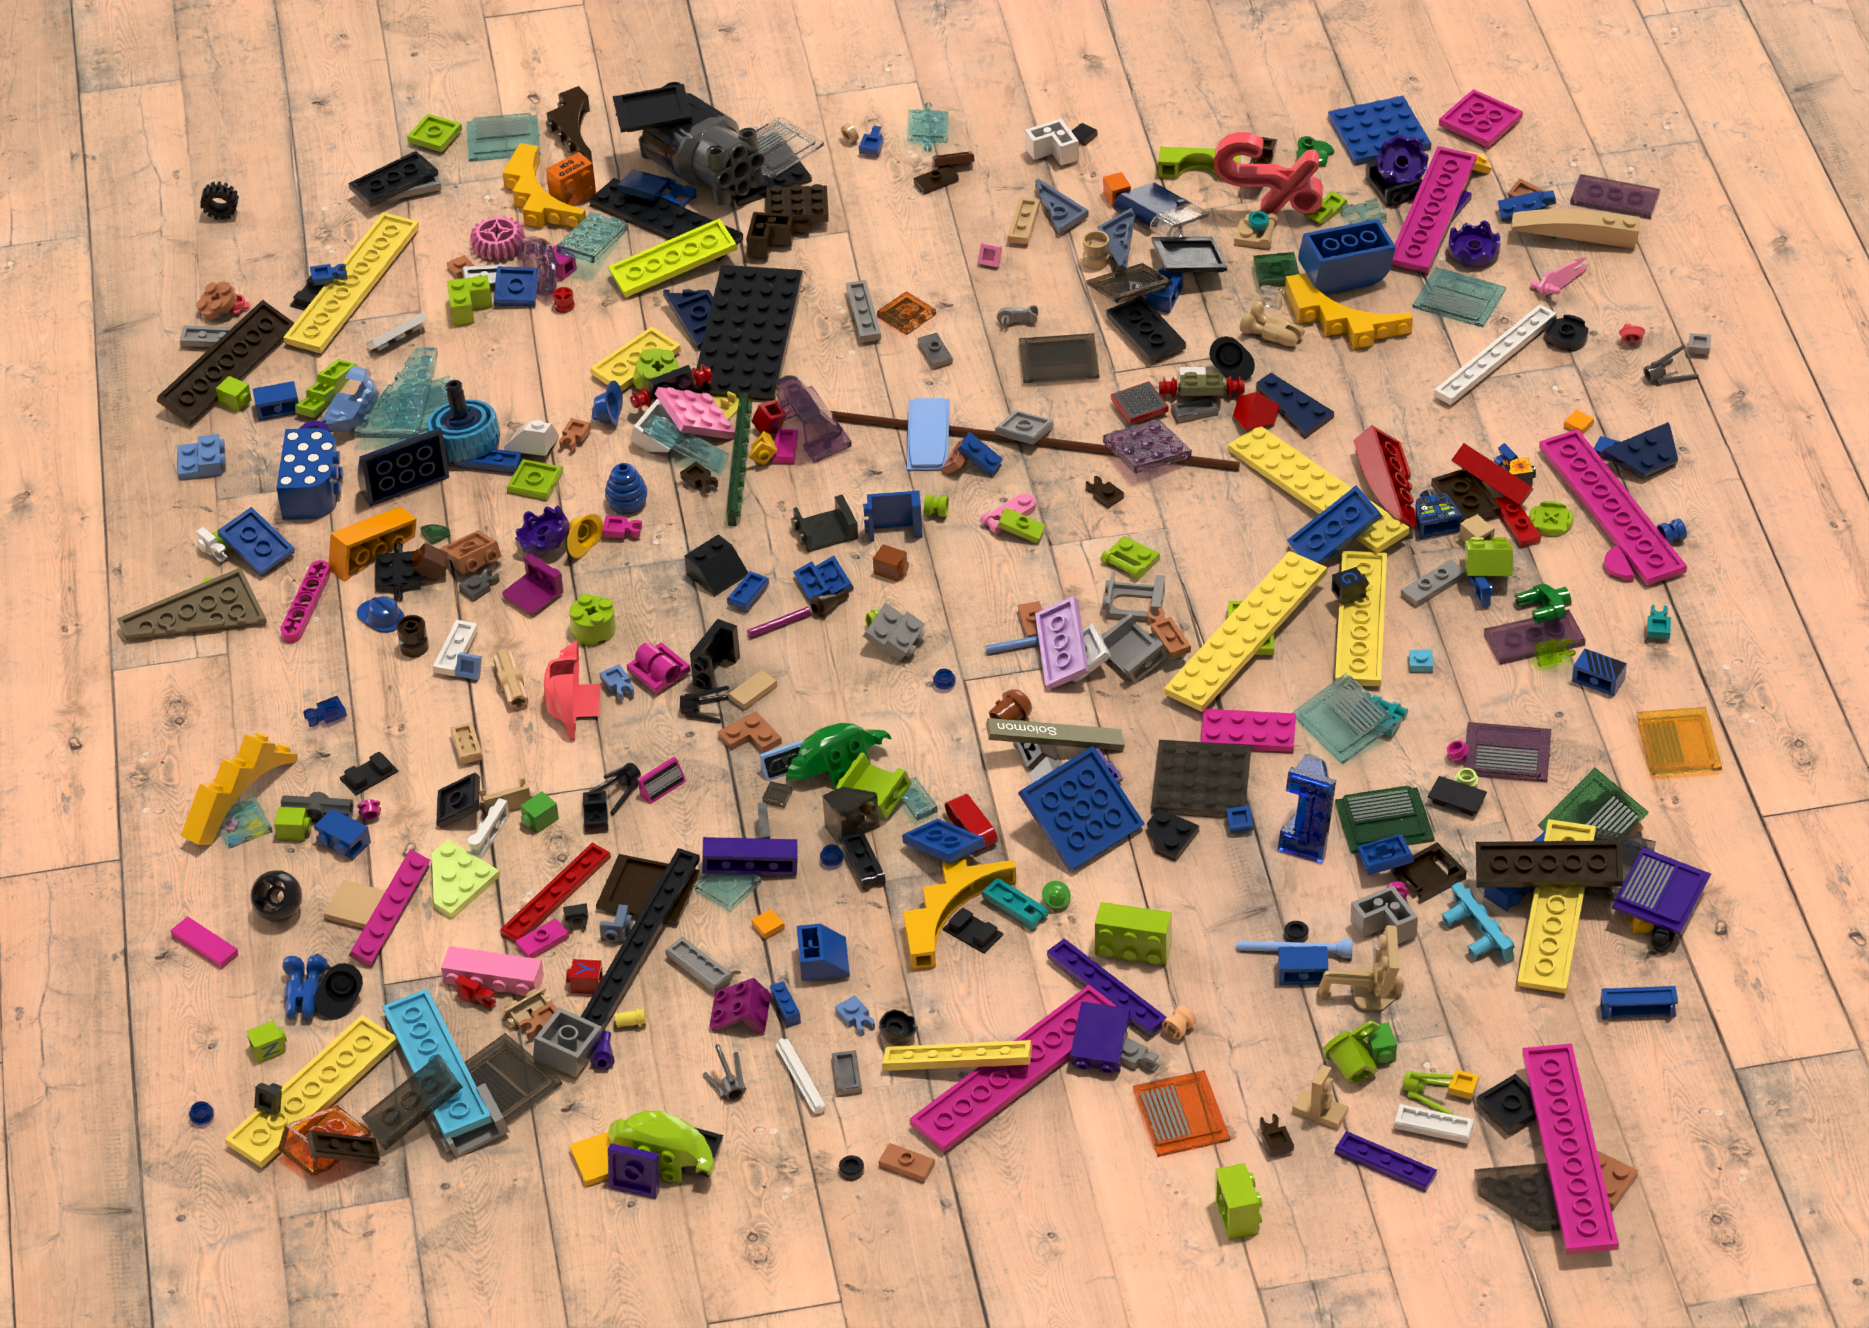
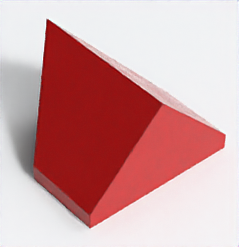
M1258 392L1238 396L1233 417L1245 430L1267 425L1274 426L1280 405Z

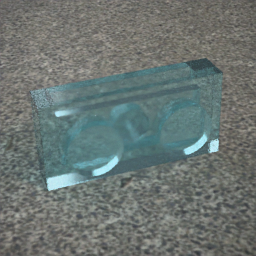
M916 777L910 778L912 784L901 800L915 819L918 821L937 813L936 803Z

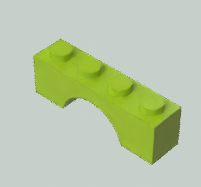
M1160 146L1158 178H1179L1186 171L1205 169L1213 172L1219 180H1222L1214 169L1215 148ZM1241 155L1235 156L1233 159L1241 164Z

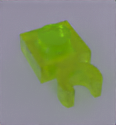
M1554 638L1534 643L1537 665L1543 667L1562 662L1561 655L1563 654L1574 656L1576 651H1567L1566 649L1568 644L1574 643V640L1565 638L1559 644L1558 639Z

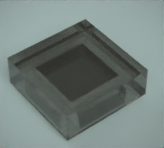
M770 781L762 797L763 803L766 802L769 805L785 808L793 792L792 786Z

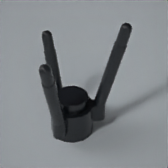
M729 686L681 695V713H686L687 718H698L720 723L721 719L695 712L700 711V703L729 699V695L702 697L729 690Z
M627 763L623 767L605 774L604 779L608 780L589 792L600 791L617 780L623 786L629 785L611 810V815H614L632 790L639 785L637 779L641 777L640 770L635 764Z

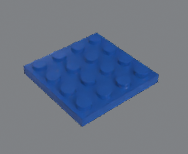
M1404 95L1328 111V119L1355 166L1376 160L1384 141L1390 140L1397 135H1403L1407 138L1418 137L1422 142L1423 151L1431 150V142Z
M1094 746L1018 792L1069 872L1145 825Z

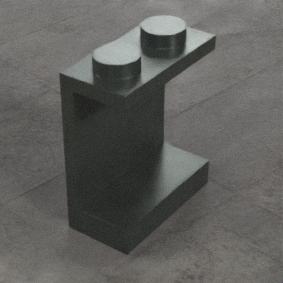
M843 494L834 497L835 510L802 518L798 508H793L792 527L794 531L798 530L800 543L802 545L805 544L808 552L858 538L857 521Z

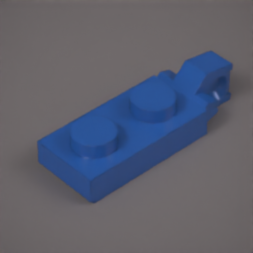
M1536 191L1498 200L1501 220H1512L1514 212L1543 210L1546 206L1556 204L1554 191Z

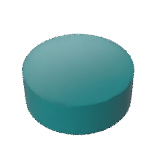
M1254 211L1249 215L1248 225L1255 231L1265 230L1269 225V216L1263 211Z

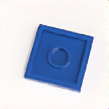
M497 266L494 305L536 306L538 268Z

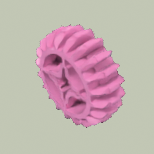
M496 216L495 218L488 217V220L481 219V223H476L475 227L472 228L470 234L471 248L482 259L488 258L490 261L493 259H497V261L500 259L507 260V257H514V254H519L520 249L524 248V229L519 224V221L513 220V217L507 219L506 216L502 218Z

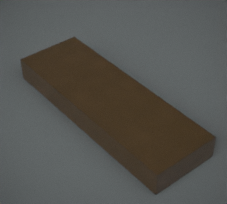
M310 1131L307 1134L311 1157L376 1164L380 1160L375 1138Z

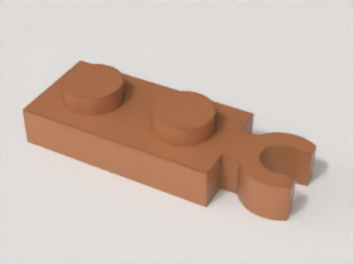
M1158 608V616H1153L1151 612H1147V620L1151 624V631L1156 639H1159L1164 644L1170 659L1191 652V645L1172 617L1165 619V612L1162 608Z

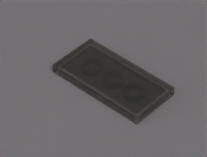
M438 1054L361 1118L380 1146L386 1151L461 1090L463 1086L444 1059Z

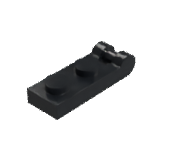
M860 831L841 837V844L859 879L862 889L870 888V885L878 883V885L886 883L884 872L864 832ZM873 872L874 874L867 876L866 873Z

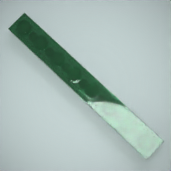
M739 392L727 502L728 526H737L738 517H742V505L739 504V502H743V489L741 487H745V474L742 473L746 472L747 462L744 459L748 458V445L746 443L750 441V432L747 428H751V415L749 414L753 413V402L749 401L748 392Z

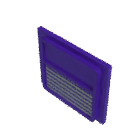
M1643 848L1625 879L1612 909L1681 935L1711 877V873Z

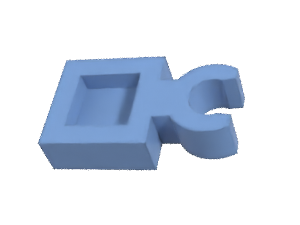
M620 664L599 673L600 680L610 693L617 690L619 700H624V692H629L631 696L635 695L634 687L630 683V677Z
M855 995L835 1006V1013L848 1027L856 1025L859 1035H865L863 1026H869L872 1030L875 1029V1021L869 1017V1010Z

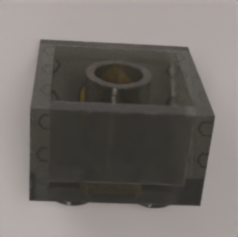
M841 787L822 796L825 828L838 845L841 844V837L863 831L865 834L879 827L878 798L875 792Z

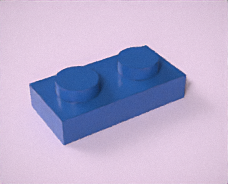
M971 432L965 436L957 448L960 453L989 476L996 471L1003 460L1002 457Z

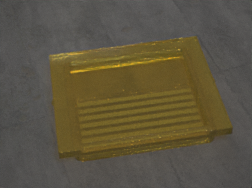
M1706 707L1637 712L1638 727L1652 776L1722 770Z

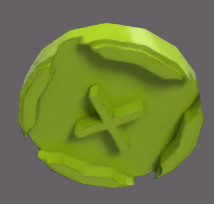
M1544 501L1536 508L1534 506L1529 513V518L1539 534L1543 536L1558 537L1564 535L1571 530L1573 525V512L1569 511L1563 503Z

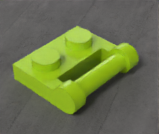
M1123 536L1114 546L1102 553L1100 560L1105 564L1110 563L1130 573L1131 577L1139 580L1160 560V553Z

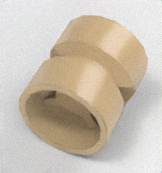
M1094 230L1083 236L1084 266L1092 270H1099L1108 266L1110 260L1109 236L1105 232Z

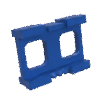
M669 178L670 185L667 188L672 191L668 195L661 194L659 196L673 204L684 207L688 202L696 198V189L688 185L684 187L681 184H676V180ZM679 195L688 197L684 202L675 200Z

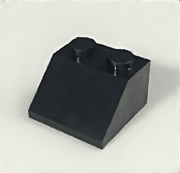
M719 534L684 555L686 575L714 597L742 580L748 574L733 545Z

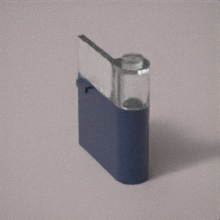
M1155 182L1121 193L1113 205L1114 210L1120 214L1132 208L1135 213L1134 222L1160 237H1181L1183 225L1209 216V212Z

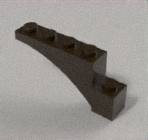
M576 86L558 94V108L546 112V127L549 132L556 136L558 142L565 146L568 153L573 155L580 152L593 163L591 150L585 144L580 133L584 117L587 112H590L589 98L580 86Z

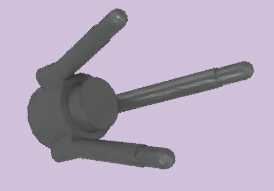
M1682 345L1659 360L1652 362L1651 365L1644 367L1643 371L1647 381L1650 383L1656 381L1659 385L1664 382L1698 378V374L1663 377L1666 374L1664 366L1673 362L1671 357L1685 349L1686 346Z
M716 1044L715 1048L726 1076L722 1079L721 1086L707 1072H704L703 1076L718 1091L721 1099L726 1097L729 1101L737 1100L744 1095L747 1089L743 1082L738 1052H734L737 1077H735V1075L731 1074L720 1045Z

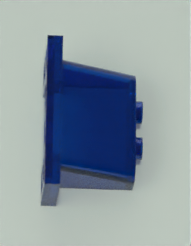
M1305 754L1296 768L1291 767L1288 771L1286 791L1297 794L1299 797L1297 811L1287 826H1283L1280 830L1278 850L1322 863L1326 856L1336 780L1329 778L1327 766L1319 757Z

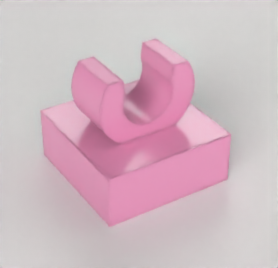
M982 242L978 263L999 267L1003 246Z

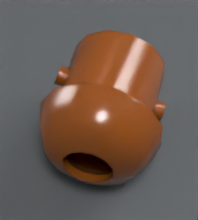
M1011 689L1003 693V699L1001 701L997 700L995 702L996 706L988 712L989 717L992 719L1025 721L1032 711V704L1022 691Z

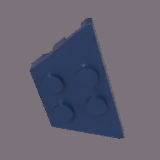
M670 289L663 290V296L696 349L700 350L713 295L709 290H683L682 293H670Z
M1668 422L1603 449L1601 454L1606 459L1610 456L1619 461L1618 466L1625 470H1630L1641 479L1673 467L1678 462L1677 451Z

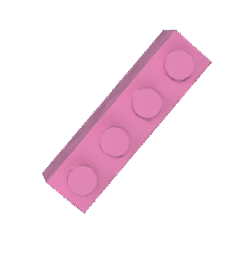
M449 946L441 966L443 982L445 984L456 986L455 980L459 975H463L479 982L483 989L519 994L521 996H525L535 988L539 990L544 977L542 959Z

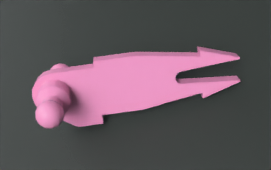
M1577 258L1574 262L1564 265L1555 271L1547 272L1539 283L1532 281L1530 283L1531 288L1537 289L1542 295L1560 294L1562 287L1571 282L1578 274H1582L1588 267V264H1585L1574 270L1575 267L1587 258Z

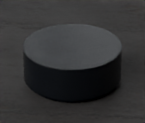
M1291 921L1286 924L1284 936L1288 942L1304 943L1308 939L1309 928L1304 922Z
M855 1155L842 1158L839 1162L841 1177L849 1181L861 1178L864 1174L863 1160Z

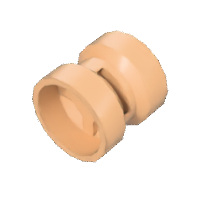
M1180 1005L1172 1012V1016H1168L1162 1022V1027L1169 1037L1179 1040L1186 1033V1029H1190L1196 1023V1018L1190 1009Z

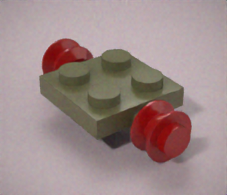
M1186 372L1184 375H1180V383L1178 385L1174 377H1172L1171 381H1166L1165 377H1163V381H1159V394H1163V398H1165L1166 394H1171L1175 398L1177 390L1178 392L1181 391V396L1224 395L1225 389L1229 397L1233 393H1237L1238 396H1241V393H1245V380H1240V376L1237 380H1232L1231 376H1229L1225 385L1223 383V374L1218 372H1207L1206 374Z

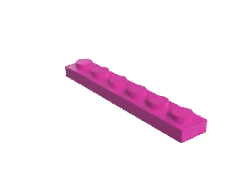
M412 849L408 851L353 946L349 957L368 967L371 966L430 863V859Z

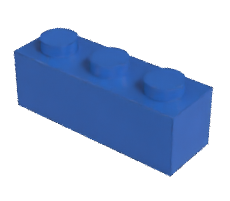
M782 981L770 985L771 997L786 1027L801 1023L800 1012L785 982Z

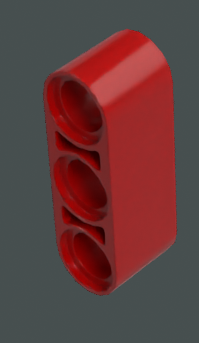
M968 794L945 802L946 813L955 826L984 837L985 847L976 850V852L998 842V836L994 827Z

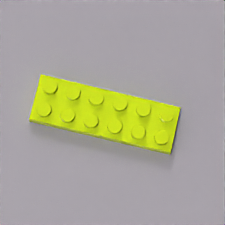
M719 218L608 266V269L626 298L737 250V245Z

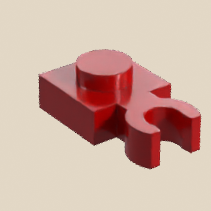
M459 975L455 980L457 996L461 1000L475 1005L481 1003L489 1009L495 1005L496 1000L492 999L495 992L491 989H483L479 982L463 975Z

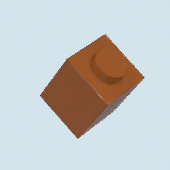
M883 544L873 557L875 575L898 582L901 576L908 571L909 562H907L906 551Z

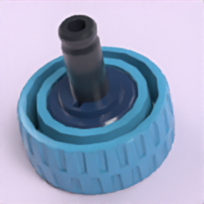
M451 380L445 385L449 403L436 409L427 420V432L441 427L447 461L452 462L482 457L494 449L500 440L499 423L493 407L480 400L465 399L462 382L459 380Z

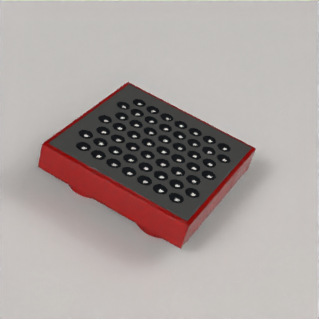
M1150 381L1111 394V400L1130 425L1138 424L1141 421L1169 412V406Z

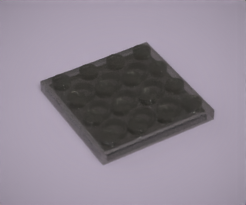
M1159 739L1151 814H1154L1160 808L1179 816L1228 819L1227 808L1246 806L1252 745Z

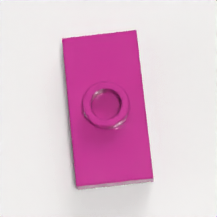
M555 918L516 940V946L526 957L535 958L568 939L569 932Z

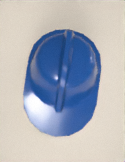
M610 381L606 392L594 398L592 408L593 420H599L602 423L612 422L613 425H618L623 397L621 388L616 381Z
M386 596L374 597L362 603L357 609V616L361 621L381 632L397 630V622L404 617V613L398 608L397 603L392 598Z

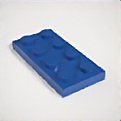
M1356 485L1287 539V542L1298 555L1322 565L1383 516Z

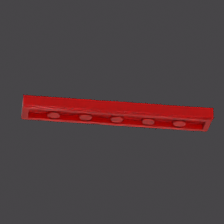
M592 842L500 929L501 935L516 943V940L538 928L611 858L610 852Z

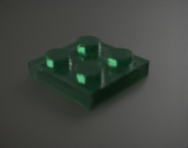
M1294 252L1253 256L1259 289L1286 286V276L1299 274Z

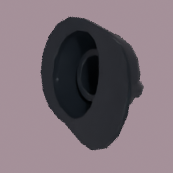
M1224 336L1216 339L1210 346V360L1226 378L1231 376L1232 380H1237L1240 376V380L1246 381L1251 377L1255 368L1254 358L1239 341L1233 337Z
M339 963L332 966L325 974L314 997L315 1006L324 1017L329 1019L341 1018L352 1008L363 985L362 975L355 966L348 963Z

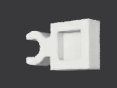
M204 527L196 531L197 545L202 552H206L212 558L215 556L219 562L228 558L224 554L225 546L217 543L214 535Z

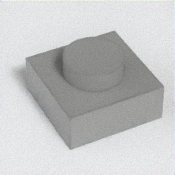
M1690 333L1688 353L1709 355L1711 335Z

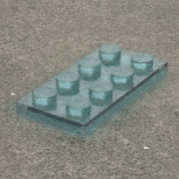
M590 212L557 245L556 252L595 263L627 231L628 223L622 222L617 218H608L599 213Z

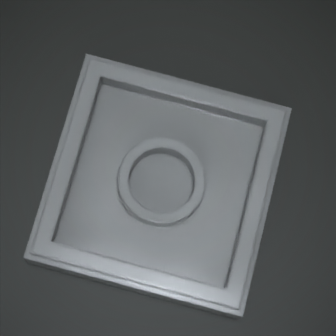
M1015 410L995 428V434L1034 445L1053 428V420Z

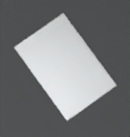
M1180 367V375H1184L1186 372L1205 374V367Z

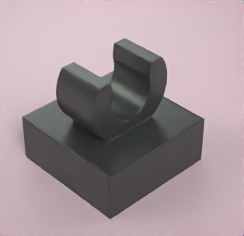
M587 903L563 907L565 921L569 920L570 930H574L573 922L575 920L582 921L583 928L587 927V920L585 918L589 917Z
M262 1082L255 1087L254 1108L277 1115L281 1111L282 1086L275 1083L270 1084V1086Z

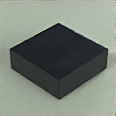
M1080 123L1071 131L1079 143L1083 145L1088 144L1098 135L1097 129L1084 123Z

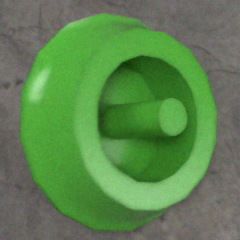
M1050 881L1043 887L1042 898L1049 907L1062 909L1070 902L1071 893L1068 886L1063 882Z

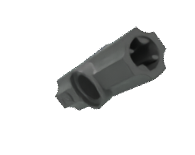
M313 792L309 797L285 795L281 799V807L306 808L307 816L314 823L319 822L331 809L350 818L353 816V799L329 798L322 792Z

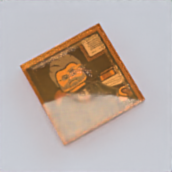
M907 291L877 311L878 318L906 335L936 315L935 308Z

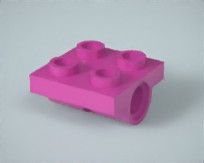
M650 642L643 643L637 649L635 659L627 664V671L655 694L691 672L690 665L662 642L656 646Z

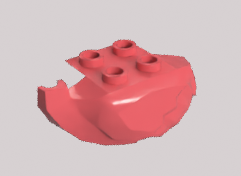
M578 640L561 650L559 658L548 663L544 675V697L547 711L553 718L564 723L569 739L574 740L576 717L599 716L601 684L579 685Z

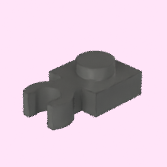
M487 568L480 577L474 574L459 584V590L475 602L491 591L490 586L499 583V574L497 573L492 576V569Z

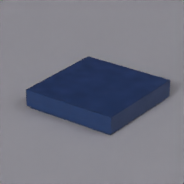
M633 169L617 184V191L655 201L670 185V179Z

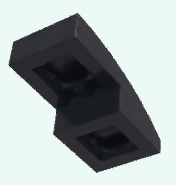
M606 790L584 792L585 833L609 830Z

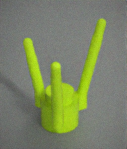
M1415 1071L1406 1072L1403 1090L1408 1091V1097L1417 1099L1439 1112L1454 1115V1113L1418 1094L1425 1091L1427 1084L1449 1086L1450 1081L1438 1079L1451 1080L1454 1078L1453 1075L1419 1073Z

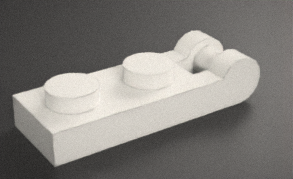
M499 798L495 805L490 807L484 822L479 824L477 833L468 837L471 854L480 859L485 856L510 817L507 800Z

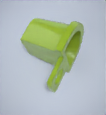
M1368 1021L1352 1032L1345 1030L1330 1040L1323 1048L1322 1052L1326 1059L1334 1062L1348 1083L1361 1082L1378 1072L1364 1038L1380 1029L1379 1024L1375 1021Z

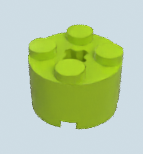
M659 348L643 350L637 360L633 373L635 387L640 390L643 387L649 392L651 391L650 379L678 369L679 365L674 357V353L670 350Z
M582 594L571 605L569 609L571 633L575 640H578V643L595 646L598 645L599 641L605 640L607 642L614 636L616 626L611 599Z

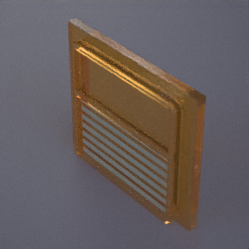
M1205 1070L1133 1086L1157 1157L1230 1141L1229 1133Z

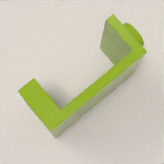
M861 752L857 759L852 762L844 777L839 780L836 789L842 801L846 802L847 797L865 799L874 807L870 811L871 813L887 819L912 783L906 770L898 767L893 774L871 765L866 754Z

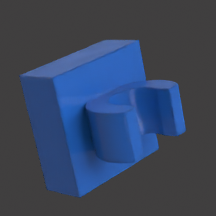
M1503 443L1498 447L1500 455L1494 459V462L1502 467L1503 460L1518 459V456Z

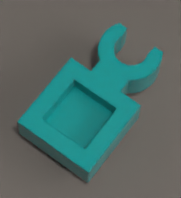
M1655 605L1651 606L1650 616L1647 619V638L1670 639L1671 617H1667V606L1664 605L1663 611L1660 612L1655 610Z

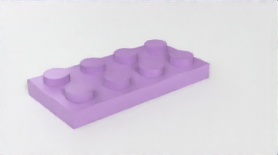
M1072 596L1035 613L1046 687L1052 690L1089 673L1078 600Z

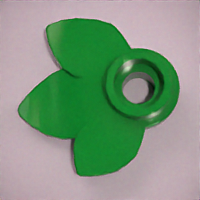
M1309 136L1301 137L1297 143V159L1304 152L1314 150L1319 153V165L1326 166L1328 155L1334 153V149L1330 144L1325 141H1316Z

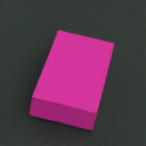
M777 429L775 446L778 451L773 455V464H795L798 442L797 429Z

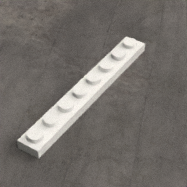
M1539 304L1434 389V396L1452 405L1543 331L1548 321L1556 317L1557 313Z

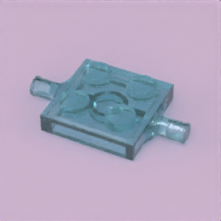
M928 102L924 104V110H908V141L924 143L923 149L926 152L927 146L928 152L932 150V143H948V112L932 111V104L929 103L928 108Z

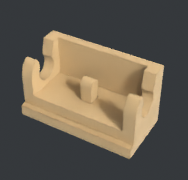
M524 777L520 778V786L490 795H485L484 789L480 790V800L486 816H488L490 807L494 806L499 798L507 800L509 812L520 809V805L531 799L529 786L525 783Z

